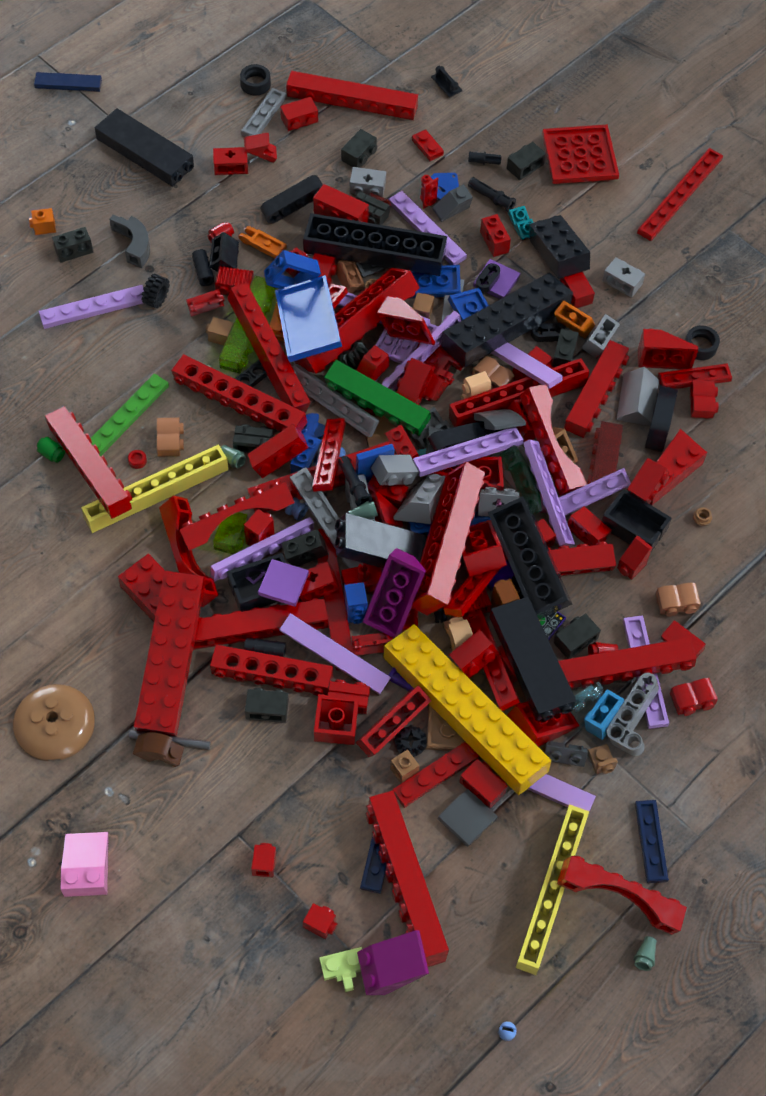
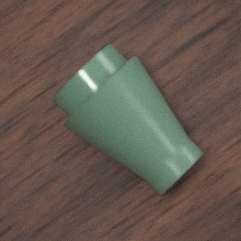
M227 445L221 446L232 468L239 469L245 464L246 456L242 451Z
M367 501L348 511L349 514L366 519H374V517L378 516L374 501Z
M650 936L644 937L643 943L634 956V965L638 969L650 971L655 965L657 943L655 938Z

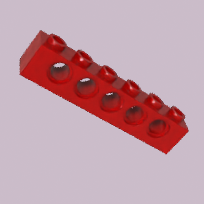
M215 645L210 664L211 674L219 678L230 677L240 682L246 680L257 685H272L277 689L289 688L298 693L310 692L315 696H318V694L328 695L330 681H332L333 666L222 645ZM230 663H237L234 667L228 666ZM250 666L256 667L255 670H248ZM269 670L276 671L274 674L267 673ZM290 673H293V674L296 675V676L293 677V678L287 677V675L290 674ZM308 677L315 678L314 681H307L306 679Z

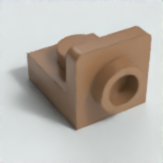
M607 744L588 749V756L596 774H608L614 771L618 761L612 757Z

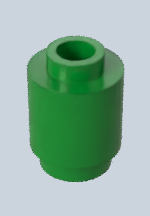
M49 437L41 438L37 443V452L51 462L58 463L65 455L62 446Z

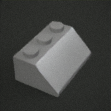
M438 474L427 475L413 487L394 515V520L431 524L445 476Z

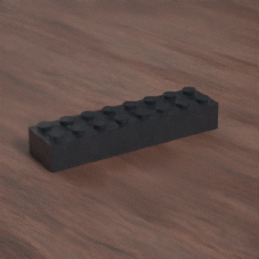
M310 213L303 238V251L306 254L314 255V253L335 257V259L410 270L435 276L441 275L447 246V236L313 213Z
M547 273L442 332L441 347L465 368L507 342H511L555 316L554 312L563 301L571 304L573 292L551 273Z

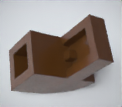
M144 733L138 735L133 755L148 762L160 760L173 767H177L180 765L184 747L171 741L172 737L167 735Z

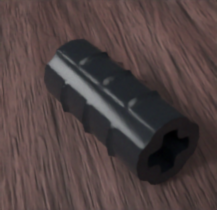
M203 249L195 250L192 253V259L199 284L201 286H209L213 284L214 277L209 267V257Z
M246 638L244 650L285 657L286 642Z

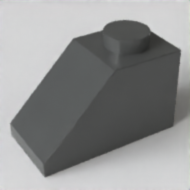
M463 184L449 191L432 209L442 222L470 208L473 197Z

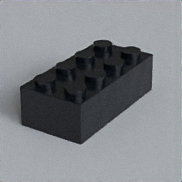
M561 215L529 224L530 242L558 279L590 269V251Z

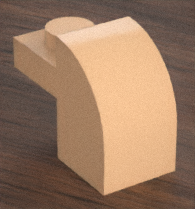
M455 617L443 622L444 629L450 637L452 652L473 635L467 619Z

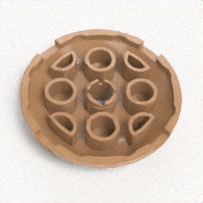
M61 684L46 685L32 691L19 704L13 719L14 735L19 746L30 756L43 761L63 760L78 753L90 740L95 727L94 710L89 699L79 690ZM50 718H58L55 722H49Z

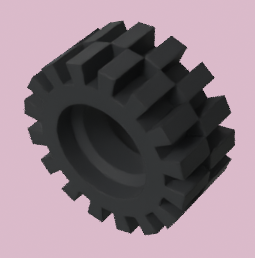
M155 273L152 274L148 281H146V286L143 287L142 302L157 309L161 307L165 301L164 299L167 298L166 294L169 292V279Z

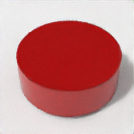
M141 450L131 451L128 455L130 467L134 469L143 468L147 463L146 454Z

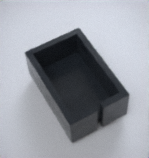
M625 489L616 497L602 518V522L612 530L611 533L628 544H631L635 537L639 536L653 547L652 550L666 533L672 520L667 514Z
M282 553L227 571L228 583L233 596H235L239 611H249L253 608H262L279 602L258 595L264 576L254 585L246 577H250L254 581L262 574L261 572L266 573L272 559L286 563Z

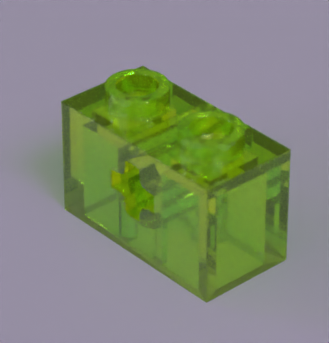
M234 513L219 524L213 539L214 550L234 555L238 552V549H242L245 534L244 524L248 521V514Z

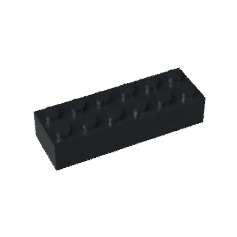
M522 496L488 512L524 598H529L538 619L540 620L572 605V601L528 501Z

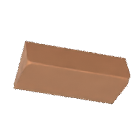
M339 260L336 273L341 285L347 287L349 293L364 289L365 284L355 262Z

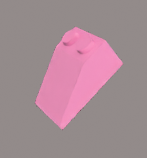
M108 832L65 834L61 866V891L64 897L107 895Z

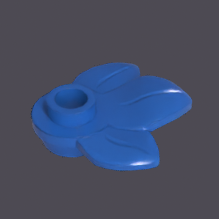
M307 414L308 423L301 431L302 434L315 438L323 437L325 425L318 422L319 414Z

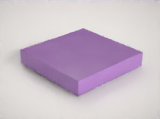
M489 259L485 267L490 263L497 264L500 267V277L487 293L502 299L509 294L519 279L520 273ZM475 280L474 283H473V287H475V288H476V280Z
M272 559L259 588L258 595L296 607L309 570Z

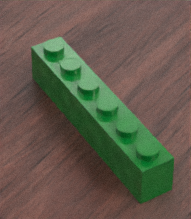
M335 360L324 376L326 386L330 390L341 392L346 399L357 401L358 405L365 409L368 407L373 410L374 414L379 417H386L395 426L402 425L405 431L411 435L416 434L420 436L431 419L429 410L338 360Z

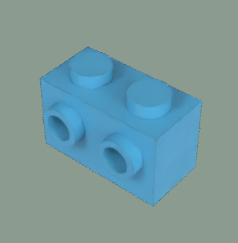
M607 689L598 698L593 709L586 714L584 718L586 731L603 740L607 735L609 724L624 703V698Z

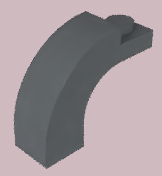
M112 215L109 219L111 230L132 240L125 250L127 262L143 268L150 255L149 237L145 226L133 216L126 220L123 217Z

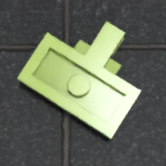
M362 947L319 957L324 981L336 978L337 982L343 981L345 992L354 990L352 978L356 977L357 972H361L357 952L362 950Z

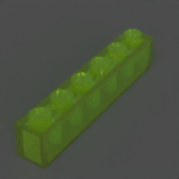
M255 275L250 289L265 316L271 310V301L276 298L275 290L278 289L268 286L265 278ZM236 318L220 354L219 363L221 369L241 374L243 367L246 368L248 355L249 353L252 354L253 347L238 318Z

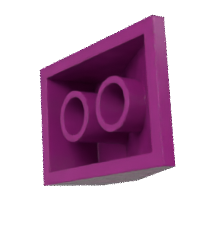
M419 930L372 944L357 952L366 995H387L429 974Z

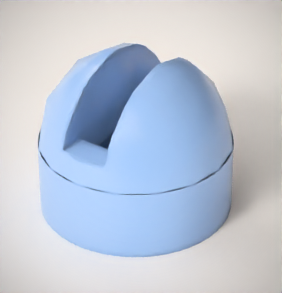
M503 1022L498 1030L499 1036L505 1041L512 1040L517 1032L516 1026L512 1022ZM503 1027L513 1029V1032L502 1029Z

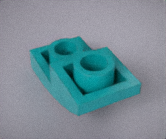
M525 206L509 210L508 215L521 240L530 238L529 224L534 222L529 218Z

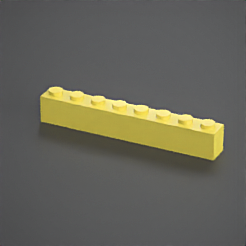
M218 444L124 487V490H128L133 499L130 501L131 510L111 519L100 501L96 500L81 507L84 519L92 533L228 471L227 457Z
M569 804L516 965L517 969L537 975L565 887L558 885L557 881L564 860L576 855L589 814L587 810Z

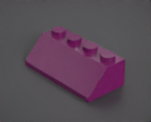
M398 548L389 554L363 623L393 638L401 634L426 572L413 555Z

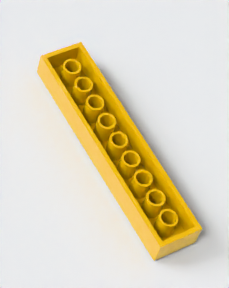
M415 624L384 645V659L413 688L419 685L432 700L429 705L518 795L549 772L552 760Z

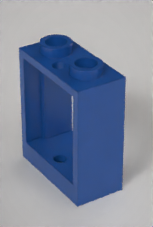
M283 250L264 270L267 285L279 289L318 278L321 275L318 260ZM287 268L300 271L294 278L281 275Z

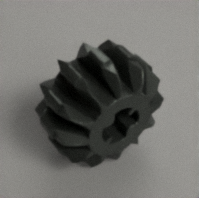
M354 342L351 348L343 351L338 355V358L343 364L352 369H357L368 350L362 342Z

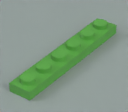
M154 373L91 437V444L97 446L100 456L169 387V383Z

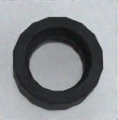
M251 64L243 68L240 73L242 90L253 96L266 93L271 87L269 70L259 64ZM253 76L265 79L260 83L254 84L246 81Z
M699 325L691 328L687 333L685 341L693 344V338L703 337L712 344V347L707 349L698 347L695 359H711L719 347V335L708 326Z

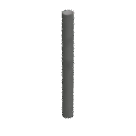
M130 730L129 738L137 739L138 735L147 732ZM169 736L172 737L171 741L181 746L210 749L211 742Z

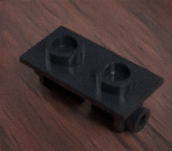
M439 65L436 67V74L432 75L431 78L449 98L463 91L459 87L458 82L452 79L443 66Z

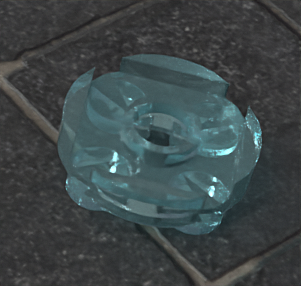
M600 682L596 683V688L591 685L575 695L577 701L573 710L576 713L586 707V702L589 700L594 702L603 695L602 691L604 688Z

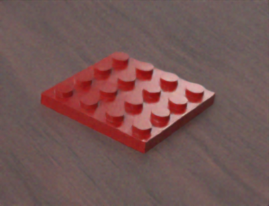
M608 124L542 130L552 184L619 179V171Z

